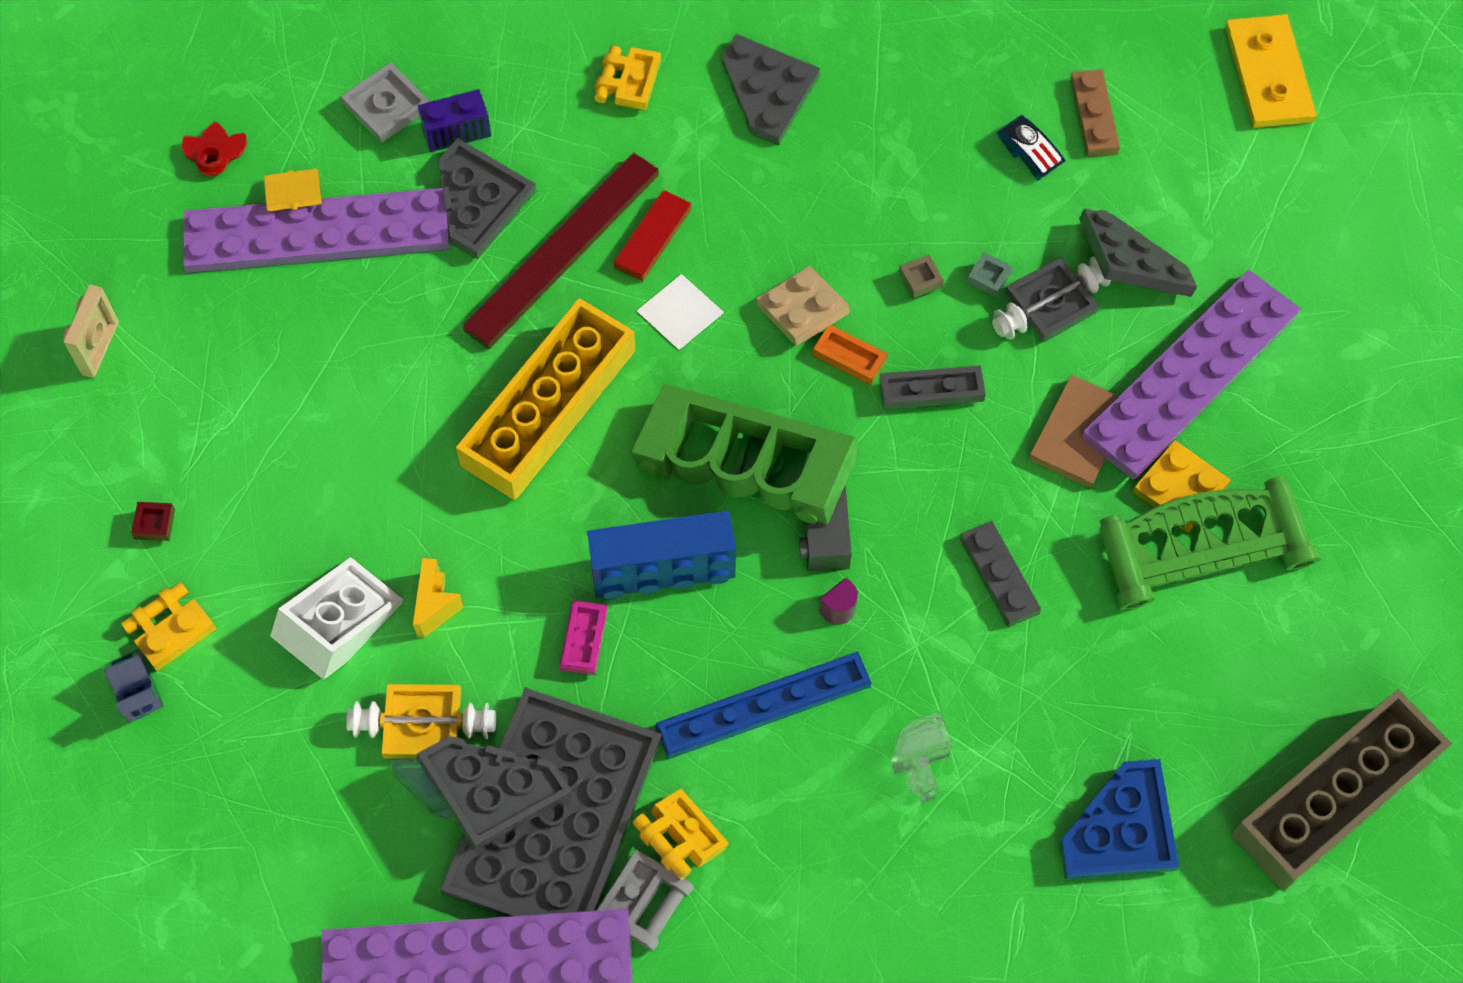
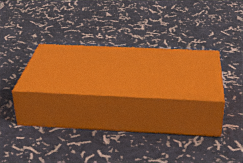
M830 325L814 346L812 356L871 385L887 361L888 354Z

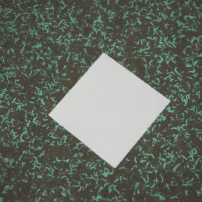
M682 274L637 310L641 316L679 350L724 313Z

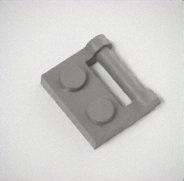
M636 849L598 910L628 908L630 937L645 949L653 952L660 942L657 939L682 898L688 897L694 886L686 879L680 880L673 871H668L663 865ZM663 882L670 886L671 889L644 930L636 925V923Z

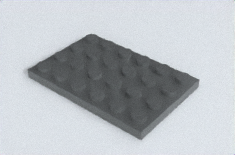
M525 687L500 748L516 752V756L538 760V758L553 761L572 789V796L475 851L463 834L440 889L441 893L505 917L596 911L659 748L662 734Z

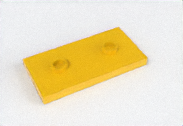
M1288 15L1227 20L1225 30L1252 127L1259 128L1315 122L1317 117Z

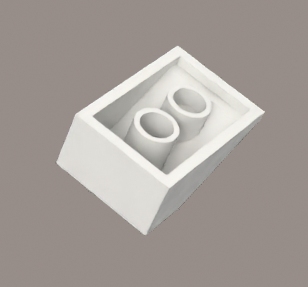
M350 557L278 609L270 636L324 680L352 658L402 604L403 599Z

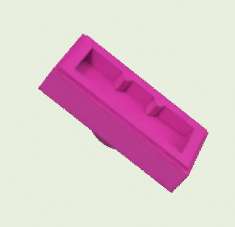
M572 600L560 661V671L596 676L608 605Z

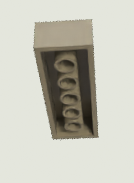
M1397 689L1247 816L1237 826L1231 836L1284 892L1432 764L1452 743Z

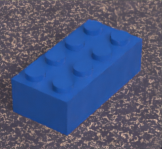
M729 511L587 531L596 598L617 599L626 593L633 592L652 594L661 588L668 587L687 589L696 583L709 582L711 584H721L727 582L730 578H735L736 545Z

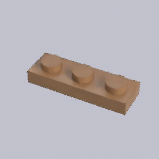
M1103 69L1072 72L1070 82L1086 157L1117 155L1120 145Z

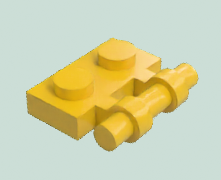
M611 46L608 54L604 55L601 64L603 71L601 76L597 78L594 86L596 91L594 100L603 104L606 102L608 95L614 93L616 94L615 105L646 111L660 67L661 53L630 47L628 57L621 56V48ZM618 71H623L621 79L614 78V74Z
M179 582L171 589L164 588L158 593V598L143 608L138 606L131 611L132 616L120 623L128 635L140 627L145 631L134 642L157 672L217 630L214 623L195 599L183 607L179 604L178 600L189 593L182 582ZM168 608L172 614L155 626L151 619Z
M682 789L654 805L650 813L656 818L655 822L651 823L644 813L633 821V825L641 833L639 835L640 839L646 846L651 845L662 857L661 863L668 871L673 870L680 880L686 878L692 871L684 861L686 858L689 857L699 868L724 852L729 845L728 841ZM668 832L678 846L673 848L662 835Z

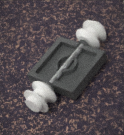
M1095 256L1090 258V266L1084 263L1078 265L1077 277L1060 257L1006 287L1005 294L1012 303L1006 305L1005 313L999 309L994 311L993 328L1000 337L1004 336L1006 339L1012 340L1015 336L1014 330L1024 333L1027 330L1028 323L1044 343L1096 314L1099 305L1089 292L1093 294L1098 292L1099 284L1107 287L1110 285L1111 280L1104 279Z

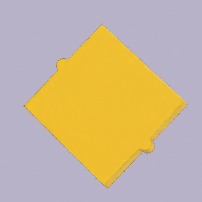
M318 168L302 171L290 170L287 173L264 176L268 212L291 208L296 210L298 207L322 204Z

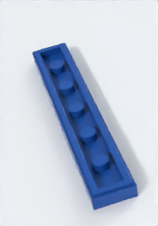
M857 651L655 723L656 730L662 734L661 743L669 760L871 687V680Z

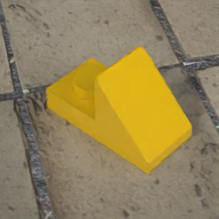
M422 558L413 619L417 638H425L464 607L460 594L443 593L445 573L440 572L437 559Z

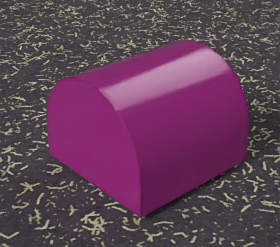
M844 578L821 597L819 613L825 620L832 624L841 625L853 618L858 599V591L855 585L848 578Z

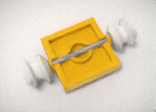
M387 684L385 713H381L375 701H372L369 709H362L359 702L356 701L354 708H348L346 726L348 731H353L354 738H358L361 731H368L370 737L374 738L380 731V727L384 728L382 742L383 758L417 759L418 752L449 736L459 738V729H462V727L468 739L472 738L474 732H482L484 738L488 739L489 732H495L496 711L489 710V703H485L482 710H475L470 702L464 709L463 714L460 713L462 692L460 685Z

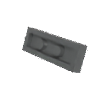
M981 366L881 373L879 378L883 410L984 402L986 396Z
M993 521L961 533L960 541L1007 627L1009 628L1039 615L1041 608Z

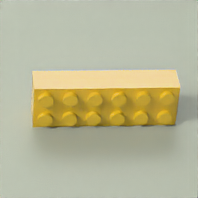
M579 298L456 446L460 466L516 501L635 353L634 331Z

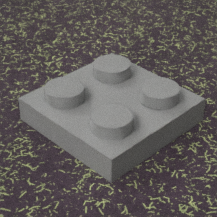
M391 62L341 96L342 104L381 143L419 118L417 105L430 102Z

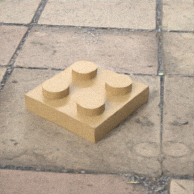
M811 266L756 298L758 308L795 346H798L850 314L849 304Z
M90 284L85 295L81 296L78 300L76 315L72 324L66 327L63 341L81 375L95 378L119 320L103 288Z

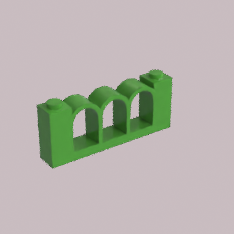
M665 383L631 451L638 469L646 475L656 476L658 474L669 478L673 470L680 480L690 484H701L715 478L719 488L724 493L733 497L750 496L759 490L761 498L768 506L776 510L787 511L794 509L795 515L802 521L811 524L820 522L826 525L829 524L859 454L855 437ZM695 421L720 427L712 448L706 456L693 462L679 459ZM739 433L765 440L758 458L751 469L737 475L723 472V467ZM783 446L810 453L802 474L795 483L784 488H776L767 484V480Z

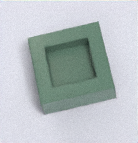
M983 253L969 274L967 284L996 298L1011 275L1013 267Z

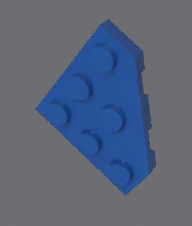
M1160 759L1123 762L1105 787L1062 838L1060 849L1065 880L1177 871L1179 862Z

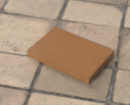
M1071 375L1028 460L1091 489L1106 458L1085 442L1081 436L1083 431L1119 396Z

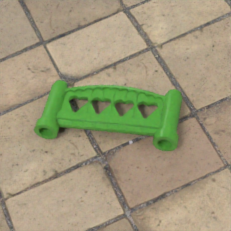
M1278 476L1264 482L1266 487L1264 490L1230 489L1202 492L1161 504L1129 522L1121 520L1120 515H1112L1100 520V534L1119 590L1116 599L1120 610H1131L1153 602L1155 599L1151 587L1281 556L1287 571L1302 569L1319 562L1321 558L1317 546L1310 543L1290 483L1286 481L1284 476ZM1253 507H1259L1264 511L1265 516L1259 536L1238 519V511L1245 510L1250 512ZM1220 515L1230 517L1232 525L1226 544L1205 527V519L1213 518L1217 520ZM1190 522L1198 526L1199 533L1193 552L1172 535L1171 529L1173 526L1184 528ZM1155 530L1162 531L1165 534L1166 540L1160 561L1139 543L1138 536L1140 534L1151 535Z

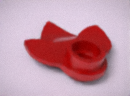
M216 121L203 132L200 138L184 136L182 140L184 155L194 161L198 171L206 176H216L224 172L228 162L241 157L247 146L245 133H237L229 137L224 128Z

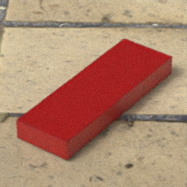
M663 190L615 259L614 268L643 282L691 211V202Z

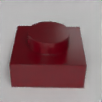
M137 502L131 531L133 538L169 541L175 513L173 504Z

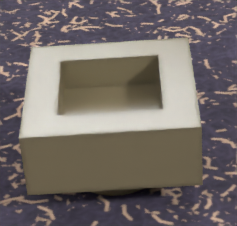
M930 255L899 267V274L913 299L943 287L944 279Z

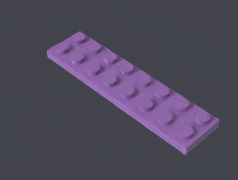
M443 188L322 198V204L298 207L296 210L291 208L268 212L266 203L184 211V268L186 273L450 250L449 226Z
M1248 270L1083 431L1081 438L1132 480H1135L1298 316L1301 308L1251 270Z
M629 909L322 930V983H633Z

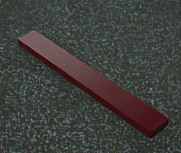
M633 153L463 325L464 332L487 349H490L659 176V169L636 153Z

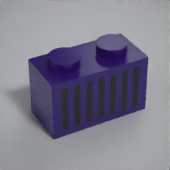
M480 89L417 105L422 130L430 153L449 148L457 138L469 143L491 137L488 112Z

